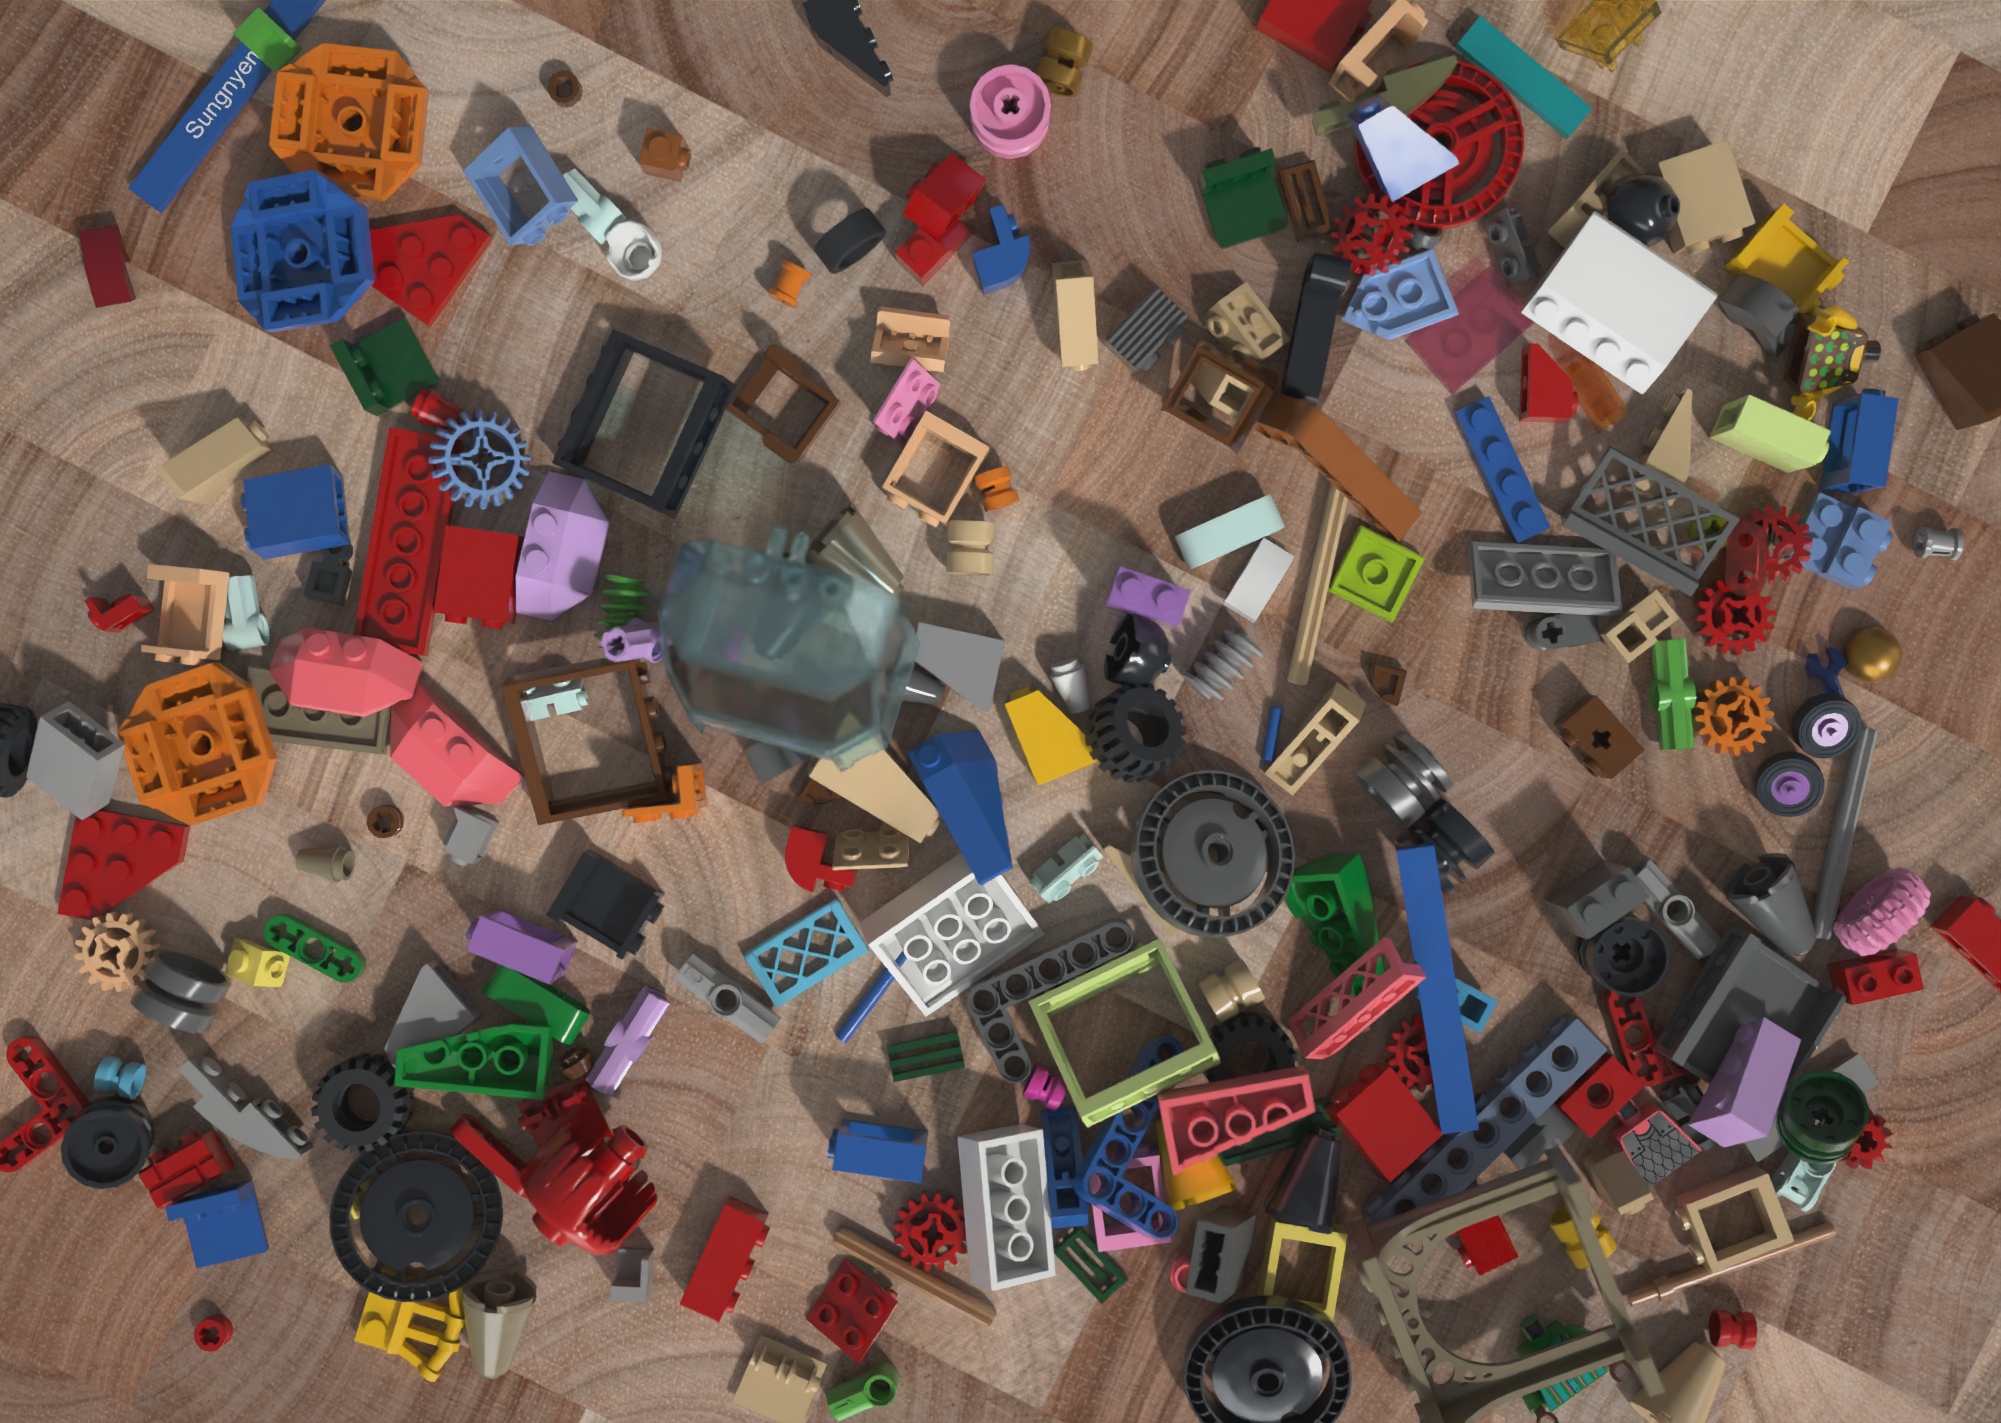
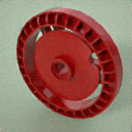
M1460 61L1457 62L1452 74L1443 85L1461 89L1473 95L1483 104L1477 106L1463 95L1451 91L1437 90L1424 104L1407 116L1433 138L1442 139L1446 143L1447 149L1457 157L1459 162L1455 167L1409 192V194L1420 198V203L1406 196H1402L1392 202V206L1398 203L1404 207L1400 216H1407L1411 219L1412 222L1408 226L1413 227L1416 224L1420 229L1445 230L1458 228L1474 222L1487 214L1502 200L1515 181L1522 163L1524 129L1520 113L1512 97L1502 84L1490 74L1471 64ZM1422 62L1408 66V69L1422 65ZM1379 87L1376 89L1377 94L1380 93ZM1488 112L1492 114L1495 123L1491 125L1485 115ZM1499 131L1501 155L1493 180L1472 198L1451 205V199L1470 191L1485 175L1493 156V134ZM1354 139V161L1359 179L1368 195L1372 193L1377 195L1381 201L1385 194L1376 180L1359 140ZM1429 201H1442V206L1429 205Z

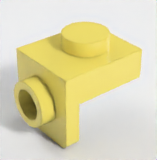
M234 938L225 973L252 986L281 987L290 956L280 950L268 949L248 939Z

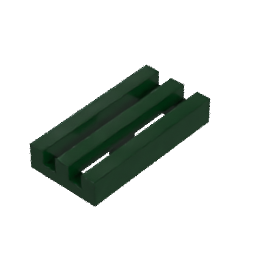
M958 1030L886 1046L894 1082L965 1068ZM948 1041L953 1042V1047L902 1058H897L896 1052ZM952 1055L956 1056V1060L905 1071H900L899 1069L900 1066Z
M1081 1226L1074 1227L1070 1234H1066L1063 1240L1053 1247L1054 1254L1101 1304L1128 1280V1276L1105 1251L1098 1252L1097 1243ZM1078 1237L1117 1278L1114 1282L1075 1242ZM1070 1247L1107 1287L1103 1292L1064 1251L1065 1249Z

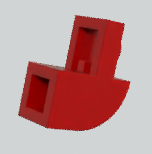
M794 824L791 826L785 850L786 868L794 882L810 892L816 889L818 879L824 880V887L844 891L845 886L852 887L858 870H833L832 863L823 861L830 833Z

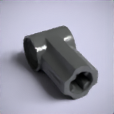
M1553 1103L1503 1153L1520 1170L1529 1167L1545 1153V1150L1560 1146L1568 1140L1575 1131L1576 1125Z

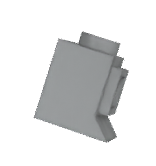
M463 805L453 807L457 820H453L443 841V844L446 845L444 852L449 853L447 859L465 867L469 863L481 862L499 822Z

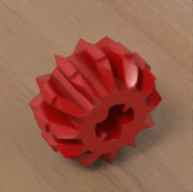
M1869 1109L1868 1123L1861 1133V1140L1856 1141L1849 1154L1839 1161H1845L1846 1166L1852 1169H1857L1860 1165L1865 1169H1872L1873 1159L1880 1163L1885 1162L1881 1152L1883 1149H1893L1891 1144L1885 1142V1139L1893 1134L1889 1128L1883 1127L1886 1120L1881 1115H1873L1872 1110Z

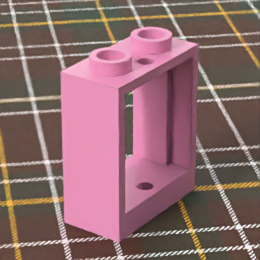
M1138 1144L1126 1169L1151 1166L1155 1198L1165 1203L1160 1155L1157 1147L1150 1148L1149 1144ZM1105 1149V1153L1111 1161L1117 1157L1118 1153H1114V1149ZM1093 1173L1089 1177L1088 1182L1089 1190L1095 1194L1099 1190L1098 1176ZM1092 1205L1098 1252L1171 1242V1237L1163 1239L1149 1238L1125 1224L1104 1227L1102 1210ZM1158 1211V1220L1151 1221V1226L1155 1231H1158L1163 1223L1162 1216Z

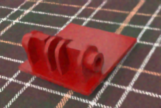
M584 1075L575 1080H567L551 1088L543 1100L528 1099L517 1105L522 1114L518 1118L520 1127L523 1131L529 1129L538 1149L566 1121L582 1122L579 1130L585 1126H590L595 1130L580 1155L594 1149L604 1137H613V1133Z
M845 1258L806 1317V1320L857 1364H860L899 1304L896 1300L898 1294L890 1287L881 1288Z

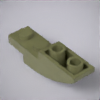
M1444 54L1433 55L1423 60L1422 65L1408 69V65L1394 67L1386 72L1387 76H1383L1379 85L1380 93L1377 94L1376 90H1369L1354 97L1355 101L1341 105L1340 101H1333L1318 108L1319 112L1314 114L1312 120L1315 136L1351 126L1355 140H1357L1358 137L1348 114L1356 110L1360 102L1371 97L1377 98L1382 96L1408 116L1424 104L1452 74L1458 62L1456 55L1444 58Z

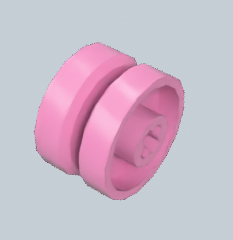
M1011 64L995 67L981 76L972 90L970 101L972 131L980 146L992 155L1006 159L1024 157L1040 146L1047 135L1051 111L1049 92L1041 78L1026 67ZM1008 110H1012V111H1014L1016 114H1013V113L1010 111V112L1006 115L1005 112L1008 111Z

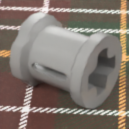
M1920 526L1917 529L1913 543L1916 557L1927 558L1929 555L1945 556L1946 559L1955 561L1962 554L1964 535L1960 528L1939 531L1931 530L1927 526Z

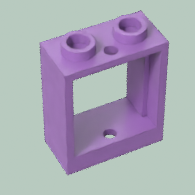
M498 908L481 915L479 919L474 918L466 934V939L470 940L467 951L546 984H551L565 974L578 943L576 940Z

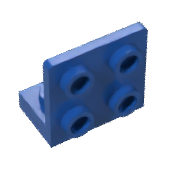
M253 1180L183 1196L165 1207L168 1221L183 1218L197 1268L265 1253L269 1249Z

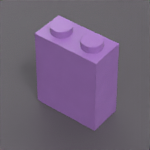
M1120 566L1114 572L1103 606L1133 615L1134 613L1148 618L1161 626L1173 629L1180 625L1191 590Z

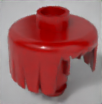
M566 1121L548 1138L521 1170L520 1182L522 1189L536 1210V1213L532 1216V1221L548 1240L558 1246L565 1247L570 1241L579 1248L593 1254H611L620 1247L621 1243L658 1201L657 1193L655 1194V1187L652 1182L643 1188L648 1180V1175L644 1170L639 1171L629 1180L638 1167L636 1160L638 1158H645L648 1149L647 1144L631 1128L621 1125L612 1129V1138L604 1137L594 1149L580 1155L595 1130L590 1126H585L579 1130L582 1122Z

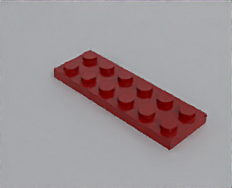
M389 427L353 635L378 638L405 653L428 656L435 617L434 605L445 525H451L455 501H452L450 496L455 488L451 486L449 489L441 491L439 486L447 479L444 475L439 478H433L431 475L432 472L441 469V464L429 463V457L440 456V451L431 449L430 443L439 442L443 444V439L437 435ZM456 439L452 446L451 454L463 453L465 441ZM452 465L454 473L459 478L461 466Z

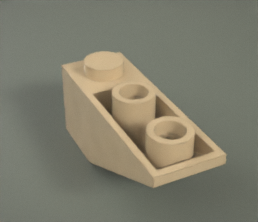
M1688 388L1675 395L1671 394L1666 399L1660 410V413L1664 416L1658 426H1652L1644 437L1642 445L1646 447L1640 458H1634L1681 485H1684L1690 475L1693 391ZM1632 468L1633 476L1642 474ZM1626 469L1624 476L1628 478L1629 474ZM1653 479L1635 483L1638 497L1643 500L1661 495L1659 483ZM1631 484L1623 486V489L1633 494ZM1664 486L1666 494L1675 492ZM1675 499L1667 500L1669 507L1672 506ZM1663 502L1651 504L1659 509L1664 508Z

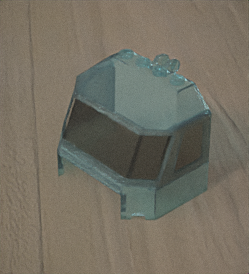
M778 526L773 529L768 542L767 554L712 539L682 543L657 615L660 620L667 676L690 721L702 734L706 726L833 761L840 772L854 766V763L872 753L874 755L888 747L921 645L901 599L858 577L803 563L810 541L809 534L798 532L791 549L790 559L780 557L787 535L786 528Z

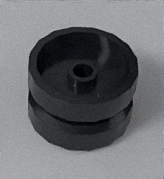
M117 1095L100 1097L86 1104L74 1117L71 1125L66 1130L61 1144L62 1163L69 1175L84 1186L97 1189L118 1187L132 1180L143 1168L155 1138L153 1121L147 1110L134 1100ZM104 1140H109V1141H111L112 1143H111V1144L106 1143Z

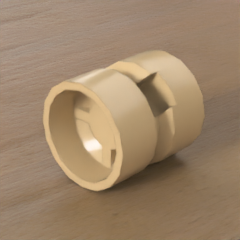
M971 520L948 521V542L953 545V549L947 552L946 573L993 575L994 554L988 550V547L994 544L995 523Z
M1242 958L1227 965L1224 968V976L1221 977L1213 973L1197 983L1220 1024L1238 1015V1006L1252 1007L1265 999L1260 987Z

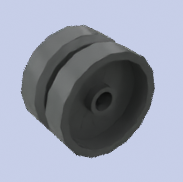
M171 950L153 951L145 968V973L150 979L138 982L130 1003L136 1010L161 1024L183 1031L203 1033L210 1029L217 1014V1009L212 1003L224 1000L231 985V979L215 966L198 958Z

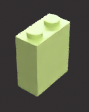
M1747 395L1723 405L1709 438L1790 473L1815 466L1824 459L1829 449V443L1826 441L1831 431L1752 395Z

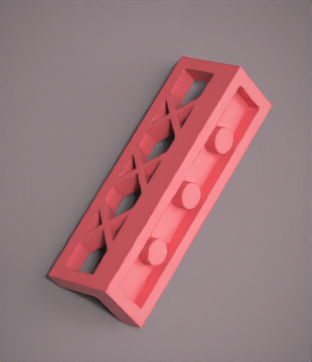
M1383 937L1286 1022L1304 1058L1329 1060L1422 982L1426 975L1420 965L1403 963L1391 938ZM1385 953L1391 967L1382 975L1375 974L1378 958ZM1358 975H1363L1365 977L1362 992L1358 996L1351 995L1353 979ZM1333 996L1340 997L1338 1012L1333 1017L1327 1016L1329 1000ZM1310 1016L1315 1017L1314 1032L1311 1036L1307 1037L1301 1024Z

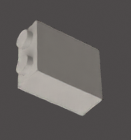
M67 701L40 717L26 778L78 818L84 820L110 803L126 744L73 703Z

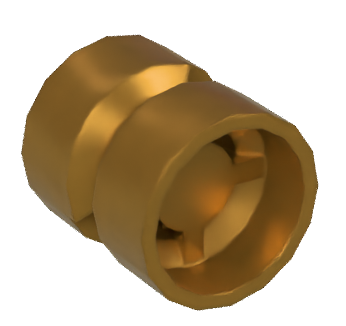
M1049 29L1043 46V52L1046 57L1038 60L1034 72L1041 78L1048 92L1065 97H1075L1077 95L1083 78L1080 68L1087 67L1093 50V43L1086 37L1068 29Z

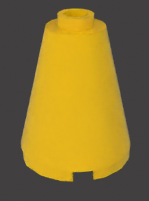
M1163 1120L1156 1122L1165 1203L1174 1211L1237 1189L1234 1179L1218 1154L1209 1160L1200 1161L1186 1167L1184 1171L1173 1175Z

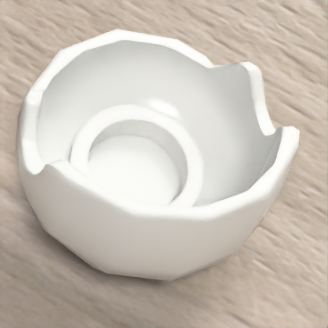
M627 220L617 223L607 233L606 240L609 243V253L606 258L619 276L637 281L648 278L654 273L662 259V246L651 228L633 220Z

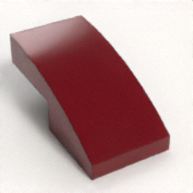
M118 224L80 231L82 256L95 307L99 308L134 301L136 296L125 265L129 258Z

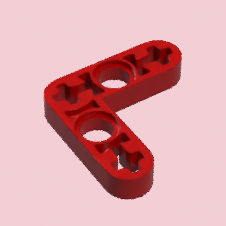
M1607 989L1603 997L1604 1006L1625 1069L1645 1087L1654 1086L1690 1074L1683 1067L1672 1066L1669 1058L1653 1049L1656 1043L1640 995L1630 997L1629 1000L1625 1001L1627 1012L1632 1015L1637 1014V1017L1626 1018L1624 1009L1614 1005V1001L1619 999V995ZM1631 1025H1638L1642 1030V1037L1636 1044H1628L1624 1038L1625 1030ZM1630 1052H1641L1643 1060L1652 1065V1068L1647 1070V1077L1637 1073V1070L1642 1068L1641 1061L1635 1054L1630 1056Z
M33 1035L24 1036L12 1041L7 1048L6 1058L9 1065L44 1110L0 1142V1171L12 1173L27 1166L63 1139L74 1117L89 1103L86 1096L44 1041ZM30 1046L32 1052L29 1054L30 1058L24 1060L21 1054L24 1052L25 1047ZM43 1062L45 1066L35 1070L33 1073L30 1070L36 1067L38 1063ZM44 1072L52 1073L56 1077L57 1086L54 1091L49 1092L42 1088L40 1079ZM74 1104L77 1108L73 1113L74 1115L59 1122L56 1117L67 1111L69 1105ZM37 1123L45 1124L49 1128L50 1137L47 1142H40L35 1138L33 1130ZM24 1143L28 1148L17 1154L15 1160L10 1161L7 1157L11 1152L10 1150Z

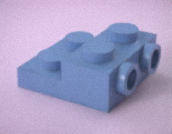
M1821 492L1815 493L1800 525L1808 524L1810 527L1809 533L1804 537L1813 538L1812 547L1805 549L1811 555L1808 562H1800L1804 569L1848 590L1861 588L1862 584L1868 585L1877 571V566L1872 563L1878 551H1885L1892 540L1893 534L1888 531L1892 522L1861 507L1853 508ZM1785 556L1784 559L1788 560L1791 556Z

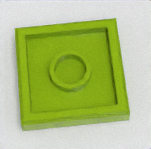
M1359 525L1329 584L1328 592L1393 623L1426 557Z

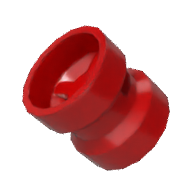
M1713 1309L1708 1322L1710 1342L1715 1347H1727L1730 1344H1734L1739 1349L1752 1350L1757 1341V1322L1754 1314L1739 1311L1736 1315H1730L1727 1310Z

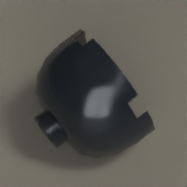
M1632 174L1622 176L1615 181L1613 187L1618 186L1616 195L1609 197L1608 220L1648 247L1656 245L1671 233L1680 212L1679 198L1670 184L1662 177L1654 174Z
M1134 613L1133 615H1125L1119 622L1110 640V643L1116 646L1113 656L1106 654L1104 661L1105 678L1121 686L1125 684L1129 686L1133 683L1144 686L1152 683L1161 673H1165L1171 663L1169 643L1165 631L1156 622Z

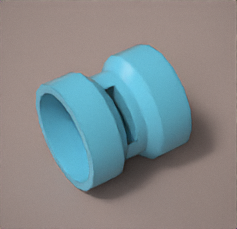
M107 1055L102 1059L97 1068L94 1078V1089L103 1093L118 1092L120 1097L133 1100L138 1096L144 1084L146 1065L134 1061L126 1064L118 1057Z

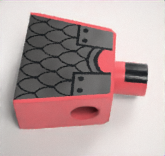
M1632 1098L1616 1113L1621 1122L1609 1131L1613 1143L1625 1151L1649 1189L1702 1151L1660 1108L1650 1102L1638 1108Z

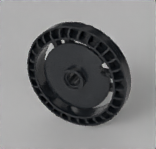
M433 1130L401 1132L389 1137L391 1140L383 1146L378 1142L374 1144L375 1147L379 1146L375 1150L369 1152L364 1150L350 1164L340 1179L332 1198L329 1216L330 1236L334 1251L341 1265L353 1280L363 1288L389 1300L424 1302L441 1298L458 1290L471 1281L485 1266L495 1250L501 1233L503 1221L502 1194L495 1174L457 1141L454 1136ZM412 1151H429L447 1156L468 1171L475 1180L480 1193H470L463 1179L444 1164L423 1159L401 1162L397 1155ZM389 1159L393 1166L381 1174L376 1166ZM369 1173L375 1181L369 1187L362 1202L360 1229L366 1246L378 1259L375 1266L361 1253L351 1228L353 1199L359 1185ZM483 1201L484 1214L474 1215L473 1202ZM414 1206H421L426 1209L428 1219L419 1225L412 1224L407 1219V1211ZM473 1224H482L481 1231L472 1249L454 1267L437 1276L425 1279L402 1278L410 1263H421L426 1268V1271L447 1263L462 1249L470 1235ZM384 1264L397 1270L394 1277L381 1271Z
M1275 1295L1253 1296L1222 1306L1210 1314L1197 1327L1189 1340L1184 1354L1183 1377L1185 1393L1192 1411L1201 1423H1334L1344 1410L1351 1392V1363L1343 1337L1335 1325L1323 1313L1308 1304L1292 1298ZM1286 1328H1290V1329H1293V1330L1298 1331V1332H1301V1333L1298 1334V1333H1296V1332H1294V1331H1292V1330L1286 1329ZM1314 1342L1318 1345L1315 1348L1311 1345ZM1220 1344H1223L1220 1349H1217ZM1328 1358L1331 1365L1329 1378L1324 1390L1318 1397L1323 1382L1321 1361ZM1208 1360L1213 1362V1387L1223 1406L1214 1399L1203 1378ZM1290 1412H1296V1413H1297V1414H1295V1415H1292V1416H1290V1417H1287V1418H1283V1419H1282V1416L1285 1415L1286 1413H1290Z

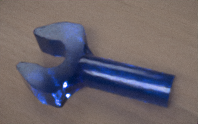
M1827 647L1825 652L1829 665L1824 669L1816 653L1808 654L1805 664L1807 676L1821 679L1827 693L1845 697L1838 679L1840 670L1847 666L1844 655L1834 647Z

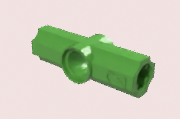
M1686 638L1658 640L1651 646L1654 679L1650 682L1649 697L1651 707L1657 713L1659 750L1693 748L1694 738L1691 709L1694 708L1696 703V689L1693 679L1688 676Z

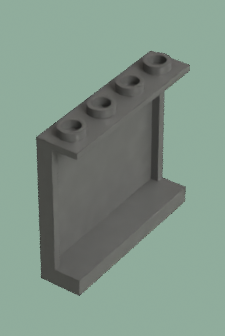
M1730 925L1653 1049L1710 1085L1730 1049L1740 1026L1765 1017L1801 1039L1777 1108L1778 1111L1794 1081L1800 1077L1802 1069L1812 1053L1819 1047L1829 1026L1840 1014L1841 1007L1847 1000V997L1829 989L1760 943L1762 940L1753 934Z

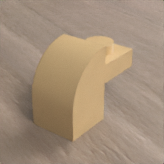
M1654 589L1626 611L1621 612L1619 617H1613L1604 625L1599 634L1621 663L1629 664L1658 641L1656 636L1678 620L1679 617L1660 592Z

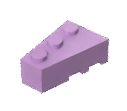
M1765 1017L1741 1025L1735 1034L1730 1049L1688 1125L1723 1147L1767 1137L1801 1039Z

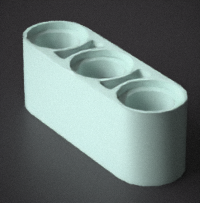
M1269 494L1175 536V539L1188 569L1191 570L1285 528V525L1272 495Z

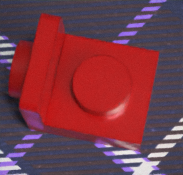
M131 594L117 598L110 605L104 598L91 596L84 600L90 610L87 612L90 621L96 628L105 632L119 633L155 610L148 598L131 596Z

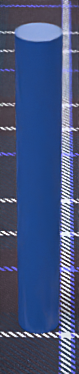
M903 951L895 960L900 968L907 959ZM886 967L835 1034L844 1043L850 1040L895 980Z

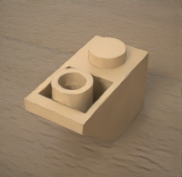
M1205 361L1201 363L1191 381V384L1209 404L1237 420L1255 391Z
M1614 1143L1581 1158L1599 1198L1620 1215L1624 1213L1626 1215L1635 1214L1645 1208V1203L1654 1199L1651 1191L1625 1151Z

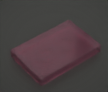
M1489 266L1453 297L1459 312L1458 315L1415 330L1404 340L1451 395L1535 323L1521 313L1524 306Z

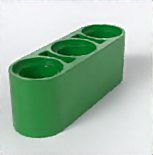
M500 964L496 965L482 988V992L486 996L530 1024L551 1026L552 1037L568 1045L574 1042L591 1014V1011L585 1005L553 985L546 984Z

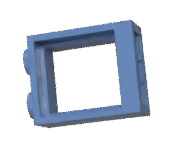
M532 126L508 127L463 170L510 246L520 244L533 246L546 237L545 231L550 226L564 221L569 216L568 210L578 202L577 197ZM520 156H522L550 201L529 221H527L500 178V175Z

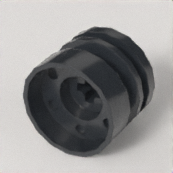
M1440 798L1422 815L1430 827L1427 833L1415 825L1407 828L1417 841L1416 844L1404 835H1400L1394 842L1398 847L1434 842L1441 891L1450 896L1456 889L1447 878L1448 874L1460 883H1464L1467 880L1463 871L1458 866L1461 861L1478 870L1495 852L1483 835L1457 809Z
M1629 912L1588 940L1576 936L1574 948L1577 962L1588 976L1617 995L1635 997L1647 994L1660 985L1668 972L1670 952L1667 941L1658 929ZM1616 943L1618 948L1620 949L1619 953L1615 954V951L1612 949V947Z

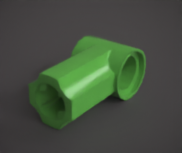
M878 1362L871 1366L868 1372L826 1389L825 1396L832 1416L837 1421H841L873 1406L884 1407L892 1403L896 1396L900 1378L898 1370L888 1362ZM883 1379L889 1383L890 1387L888 1389H879L874 1385L873 1381Z

